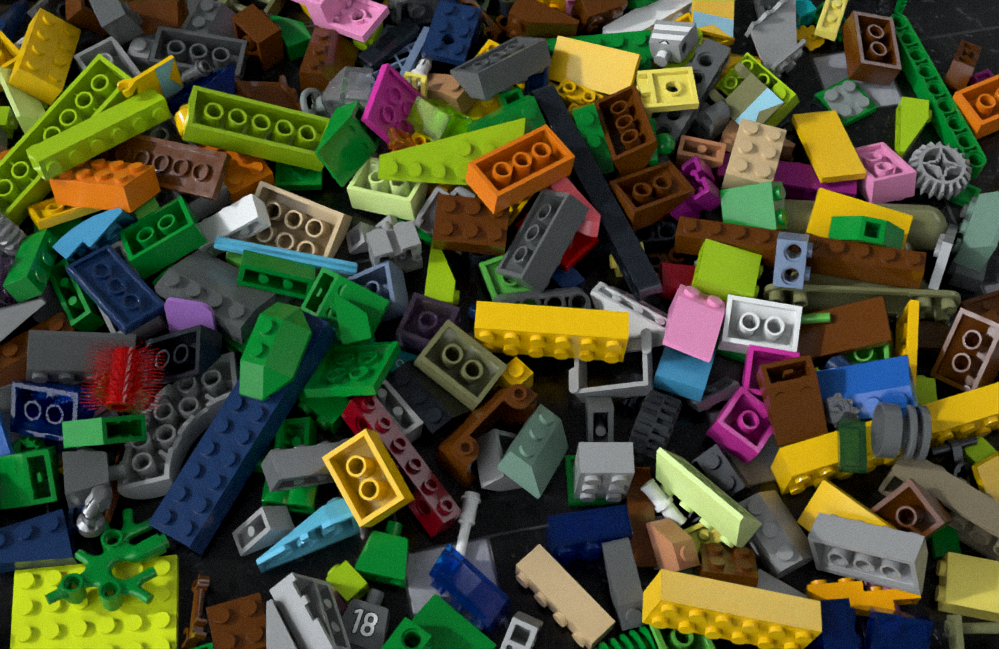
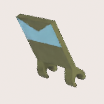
M739 62L734 69L744 81L726 99L715 89H712L708 96L714 103L720 100L726 103L730 109V117L738 125H740L741 118L765 124L784 102Z

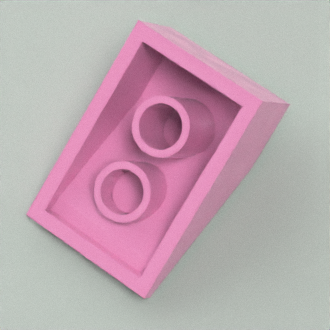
M884 142L854 148L867 172L865 179L857 180V187L860 194L869 203L900 201L915 196L917 172Z
M680 284L669 307L662 344L709 363L725 314L726 302L715 295L709 296L699 292L695 287Z

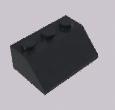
M197 325L145 340V353H154L146 355L166 356L144 358L166 360L150 361L159 362L152 363V366L160 365L165 367H152L163 370H151L158 372L151 373V376L164 377H152L162 380H150L157 383H152L149 386H160L202 375L221 357L222 333L203 325Z
M416 359L404 362L385 379L424 422V431L436 442L466 418L472 410L414 366L413 363Z

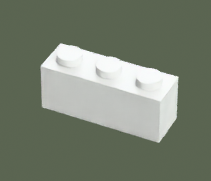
M249 194L211 217L203 219L199 224L207 239V243L202 245L199 250L216 257L225 252L214 248V241L217 236L245 241L270 227L271 223L265 203L253 194Z

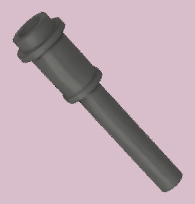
M197 60L194 66L182 73L181 80L183 86L186 84L191 85L201 77L209 76L211 72L210 64L206 60Z

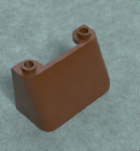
M515 384L491 392L437 446L435 459L438 465L468 489L476 481L472 467L479 456V445L475 439L491 431L499 422L508 429L513 424H524L536 409L537 394L523 384Z

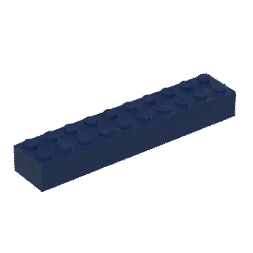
M303 311L313 334L297 374L291 383L270 395V398L266 401L241 396L239 394V378L148 522V525L200 555L203 554L335 339L336 333L327 321Z

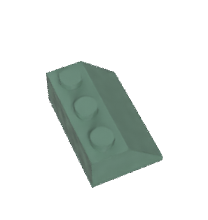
M999 191L979 194L975 202L970 201L965 212L969 217L967 220H963L958 232L962 234L961 239L957 238L952 248V251L956 252L952 262L981 272L995 251L999 242Z
M540 404L525 421L496 466L498 470L537 499L542 495L569 449L561 419Z

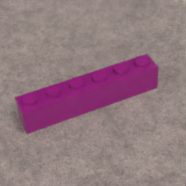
M725 153L722 166L715 169L714 185L719 189L722 187L731 153ZM778 161L773 181L782 182L786 192L785 198L815 200L819 188L853 198L856 197L857 180L820 183L812 165L800 162Z

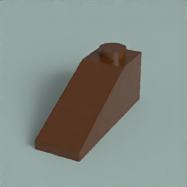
M961 39L943 81L949 89L959 91L966 88L977 64L982 47Z

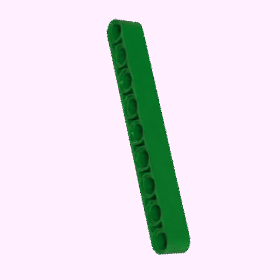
M899 13L891 15L890 17L894 21L901 68L918 99L929 100V109L932 110L930 121L944 146L949 143L950 148L955 149L958 147V153H965L964 159L970 160L969 166L972 167L971 180L976 179L987 161L984 152L908 18Z

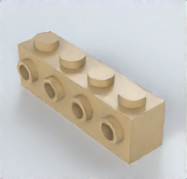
M540 544L516 564L515 573L517 575L515 577L524 588L529 587L535 593L534 597L542 607L548 606L554 613V619L560 626H567L573 632L572 637L578 645L592 649L613 629L615 620Z

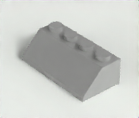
M818 514L808 535L817 570L917 595L922 594L928 557L925 536L915 532L895 530L888 526L868 524L861 520L846 519L834 514Z

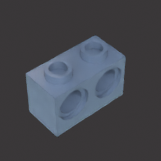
M779 232L773 286L803 289L804 281H809L811 267L806 266L807 258H812L813 243H809V234ZM793 244L798 245L801 251L793 253L788 247ZM793 268L799 274L797 276H790L786 273V270Z

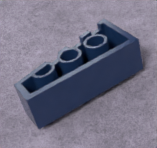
M63 509L0 528V574L22 569L80 564V561L75 559V554L78 551L75 536L69 531L68 515Z

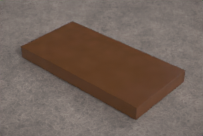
M879 296L809 313L830 312L831 322L800 324L797 352L800 353V356L810 355L812 361L892 344L893 339L884 297Z

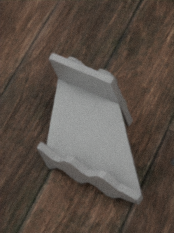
M780 0L771 10L764 12L757 21L751 22L745 33L747 38L751 35L762 65L778 79L782 76L781 73L784 71L788 73L796 65L795 61L804 53L802 49L807 42L803 39L797 44L796 0Z

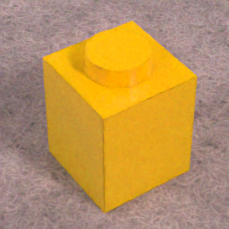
M515 357L507 364L508 367L498 378V385L501 388L515 384H523L530 388L533 386L534 372L519 358Z

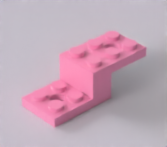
M292 0L306 5L314 25L336 30L339 34L363 43L368 40L390 13L388 6L371 0Z

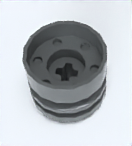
M878 402L875 406L871 423V448L874 457L895 459L900 452L903 460H910L912 458L915 461H924L929 451L932 430L931 416L927 406L919 405L914 407L913 405H905L901 411V407L897 403Z

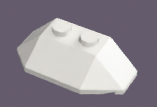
M601 281L592 289L590 296L596 310L629 312L628 340L641 339V331L648 328L652 333V347L663 345L668 314L644 301L638 302L630 293L613 286H607L606 283Z

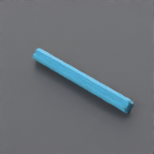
M217 236L214 241V248L239 254H243V250H249L314 265L317 269H321L323 266L333 272L355 275L357 273L358 264L355 262Z

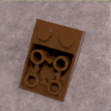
M805 355L760 365L756 378L777 447L795 444L828 434L819 382L811 356Z

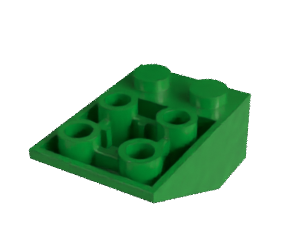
M359 101L335 109L315 151L318 159L325 165L331 176L341 187L345 186L377 150L381 140L374 131L361 121L364 108Z
M322 266L301 309L327 321L331 327L335 328L338 326L337 316L333 317L330 302H334L332 295L338 294L371 316L373 331L375 332L391 301Z
M56 446L0 456V510L54 502L64 497L61 475L58 471L59 463Z

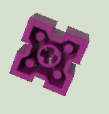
M696 155L681 165L682 170L680 172L696 191L695 194L670 211V215L677 221H679L680 216L698 219L700 218V211L705 209L709 212L721 204L720 191L713 184L715 178L711 168Z

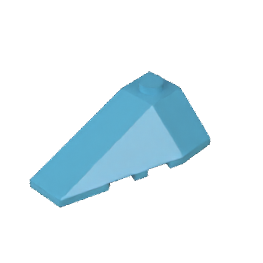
M341 497L333 498L256 560L261 573L358 534L360 533L359 525L345 499Z

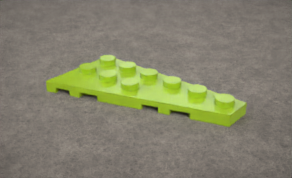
M525 118L379 155L378 179L468 185L465 181L468 163L523 136Z

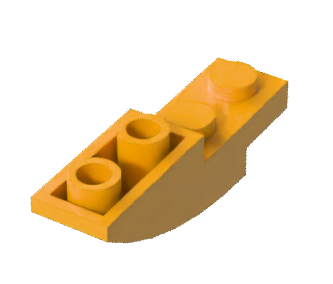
M850 577L841 578L837 583H827V580H814L810 585H807L805 595L808 598L820 601L821 605L840 612L868 617H891L895 612V606L917 604L921 599V595L897 589L884 590L882 586L869 587L867 591H864L863 582L854 581V578Z

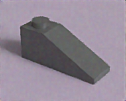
M626 537L602 543L616 621L622 631L648 625L642 623L643 591L629 538Z

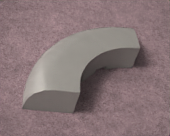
M234 352L221 355L202 375L179 380L172 385L167 384L162 391H159L162 394L156 395L160 397H155L154 403L161 404H151L157 407H149L147 410L144 409L145 411H142L141 414H147L145 415L147 440L125 442L124 444L126 449L123 459L119 464L125 463L127 479L118 480V492L121 495L130 499L143 500L167 494L180 473L183 461L190 447L210 426L240 378V368Z

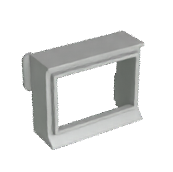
M645 328L641 331V339L628 340L625 353L642 351L643 381L588 388L587 362L574 358V367L569 370V391L575 394L581 403H585L586 397H611V399L647 395L653 389V339L650 329Z

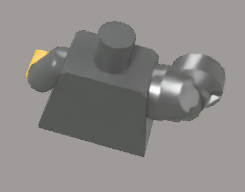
M83 446L77 451L62 452L63 457L60 458L59 463L63 466L58 471L64 475L65 496L69 509L85 505L77 519L78 531L84 537L93 538L99 536L105 529V519L101 512L106 508L109 509L113 494L111 481L127 479L125 463L110 466L107 452Z

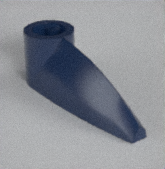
M28 0L17 1L0 17V30L10 41H12L24 19L30 3Z

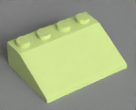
M661 447L657 450L656 479L662 484L660 488L671 497L676 495L682 500L679 505L691 514L695 511L702 517L699 522L711 531L715 528L722 535L719 538L731 548L734 545L740 548L745 546L762 523L683 457Z

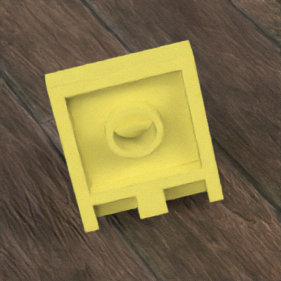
M692 66L637 71L636 87L649 119L652 118V113L698 109L699 100ZM675 87L678 91L670 92L666 88Z

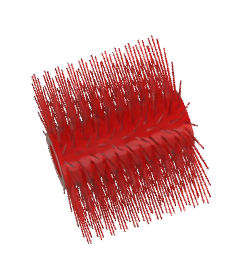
M118 345L115 349L103 348L107 350L106 352H111L106 353L108 355L100 354L105 351L101 349H94L101 352H91L99 355L89 356L98 357L103 360L90 362L98 365L87 366L96 367L101 370L88 372L95 375L85 376L94 377L99 380L86 382L93 385L82 386L99 388L91 389L92 392H82L91 394L85 397L92 398L96 396L93 399L82 400L100 401H95L97 403H79L99 404L90 406H105L111 411H116V413L122 412L123 414V412H127L130 415L129 411L131 410L137 411L142 408V411H145L143 409H148V407H157L149 404H161L148 401V399H156L146 398L145 396L156 392H145L148 390H158L150 387H162L149 386L152 383H157L150 380H162L152 377H164L151 376V373H158L151 370H163L152 367L165 366H152V363L159 362L150 361L166 360L144 358L166 356L146 355L154 353H141L145 351H139L141 349L137 350L130 346L127 347V345L126 347Z

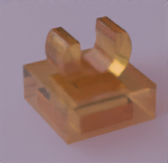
M391 126L386 133L390 139L387 148L391 149V152L416 146L411 135L405 131Z

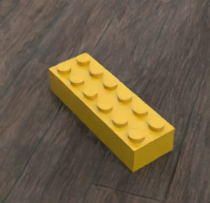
M477 301L474 340L491 353H504L508 356L522 354L534 358L549 356L560 360L579 358L581 361L586 362L592 360H602L607 363L623 362L629 337V312Z
M665 569L659 571L643 592L642 623L650 624L657 629L670 628L678 630L683 634L705 635L708 639L721 638L731 640L734 644L757 645L760 649H804L822 633L821 604L818 600Z

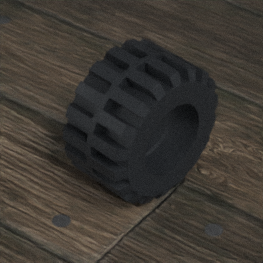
M653 389L646 395L629 438V442H633V451L656 459L657 450L660 447L666 450L681 411V400Z

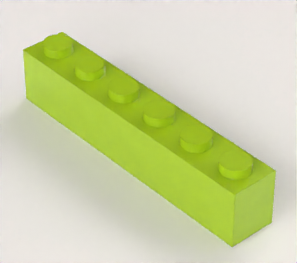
M151 87L26 149L33 169L45 181H48L171 118L166 99Z

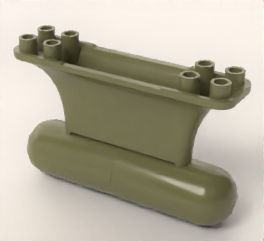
M784 199L785 210L788 213L787 229L780 231L805 234L815 200ZM872 203L913 216L904 247L905 250L918 252L933 251L940 234H946L948 228L946 218L935 207L929 205ZM792 270L790 276H797L799 272ZM810 273L809 281H804L803 289L777 287L771 283L764 287L760 300L801 306L802 314H809L883 296L888 316L897 318L900 317L910 300L919 301V319H931L942 325H948L950 323L949 317L957 311L961 303V295L952 290L928 288L929 284L924 279H922L920 289H910Z

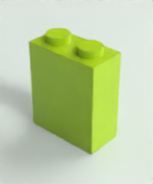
M705 239L699 250L692 287L709 296L715 295L724 301H727L728 294L756 299L759 292V286L756 285L757 279H760L763 272V266L760 265L762 255Z

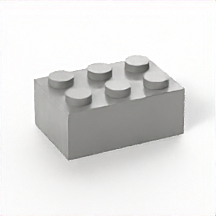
M579 442L572 469L574 498H580L581 502H593L596 498H606L608 502H619L625 499L635 473L633 442Z

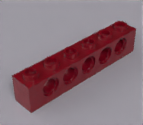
M359 395L351 399L341 415L355 435L364 429L377 431L392 460L399 466V472L415 499L407 504L431 538L451 527L462 514L461 509L375 395Z

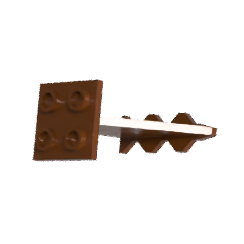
M230 66L225 67V78H223L224 93L302 112L297 91L295 88L288 86L285 75L280 76L279 82L240 81Z

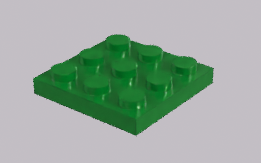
M399 341L360 343L350 346L342 344L331 345L303 389L306 397L325 398L333 396L377 395L401 351Z

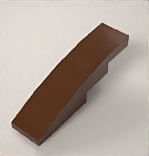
M634 467L635 473L625 498L628 538L636 567L657 568L658 564L646 523L655 521L654 504L640 489L651 479L650 467Z

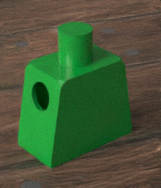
M388 521L385 533L371 532L354 568L363 579L402 588L406 587L409 539L400 537L403 527L401 523Z

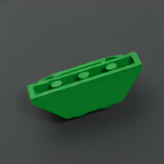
M276 302L259 314L240 359L239 394L241 396L266 401L270 398V395L278 392L294 380L313 334L301 307Z

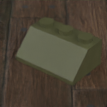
M449 319L413 363L414 366L472 411L508 367Z

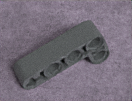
M721 100L711 106L705 101L690 129L700 139L712 141L721 135L728 125L731 116L729 107Z
M580 287L545 289L542 293L536 291L502 293L493 300V302L514 304L515 302L517 304H524L528 300L535 301L534 305L547 306L551 298H558L559 302L555 307L591 309L590 298ZM578 295L583 296L580 304H572L574 297Z

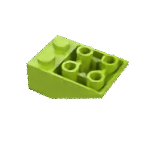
M747 52L737 64L741 62L784 102L778 111L765 123V125L775 127L800 101L796 93ZM733 67L716 86L728 97L744 79L736 73Z

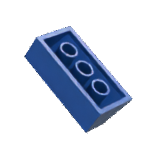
M908 355L816 371L826 425L872 418L878 402L897 403L901 407V411L905 405H913L914 407L919 405Z

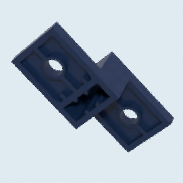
M439 0L421 51V57L458 66L465 63L471 46L477 47L484 25L482 22V9L488 13L492 0H475L481 8L462 5L458 0ZM446 40L454 43L447 45L443 41Z

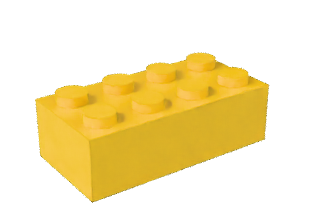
M40 8L28 25L8 84L51 106L63 90L82 30Z

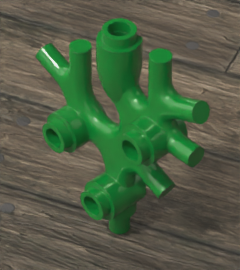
M129 508L122 511L123 526L121 530L111 529L108 523L105 522V529L101 533L104 553L94 556L79 549L75 554V559L86 565L85 570L81 574L71 573L63 577L61 583L56 585L57 589L45 595L48 604L51 605L61 599L71 604H79L85 599L87 595L86 589L89 587L99 588L98 593L104 609L109 611H116L123 605V596H133L147 605L150 604L154 595L143 589L142 585L158 576L154 567L128 579L116 578L112 574V569L117 563L123 561L133 563L146 562L166 553V549L170 548L167 537L164 533L161 535L157 533L136 545H131V539L153 529V527L148 525L151 518L135 524L133 510Z

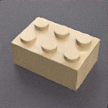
M741 118L721 189L773 181L787 130Z

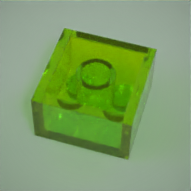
M417 96L406 121L414 126L413 130L420 134H427L430 136V141H436L469 132L466 125L475 120L444 101Z

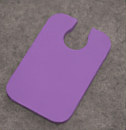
M174 297L168 298L164 303L170 333L197 325H203L217 331L214 311L210 305Z

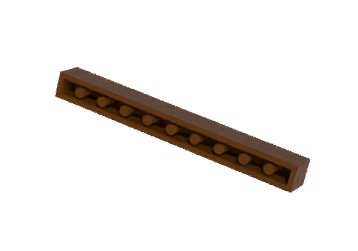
M680 216L675 234V252L698 256L705 239H710L762 255L760 265L774 267L778 234L784 231ZM809 235V243H813L812 258H807L806 266L811 267L810 273L920 289L925 270L927 254L925 252ZM793 244L788 247L793 253L801 251L798 245Z

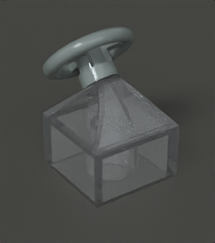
M345 66L332 79L324 92L312 87L306 88L300 96L302 112L321 115L331 119L337 107L359 101L365 110L374 87L373 69ZM308 95H311L313 102L310 110L307 106Z

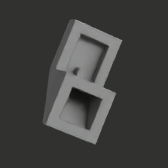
M389 214L375 226L362 222L358 223L346 233L349 253L368 252L369 246L366 233L376 228H382L381 224L385 221L390 222L393 229V226L398 223L397 217Z

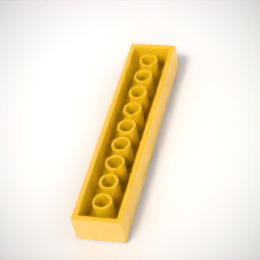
M999 382L921 405L927 406L931 416L930 447L944 444L945 440L955 437L958 439L971 435H976L977 438L980 436L984 437L991 433L992 430L998 429ZM871 420L781 447L770 469L781 494L791 493V495L803 492L809 486L814 485L815 488H818L823 479L832 480L838 478V480H844L858 471L867 473L881 464H885V466L893 465L900 452L895 459L874 457L871 448Z

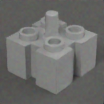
M413 220L398 222L393 226V229L390 222L385 221L381 224L382 228H376L366 233L369 258L372 266L389 260L404 270L405 273L423 268L421 242Z

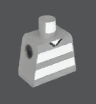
M666 20L655 21L649 46L652 59L656 65L664 67L668 62H683L699 41L696 23Z

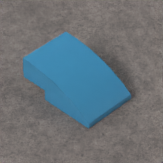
M120 208L105 211L72 228L58 240L53 248L66 260L75 262L107 244L112 245L120 241L121 238L118 232L135 223L138 219Z
M665 345L654 377L653 387L701 402L716 350L714 349L712 358L708 363Z

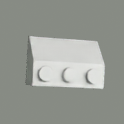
M728 294L725 314L721 324L718 349L746 354L749 345L797 352L802 307Z

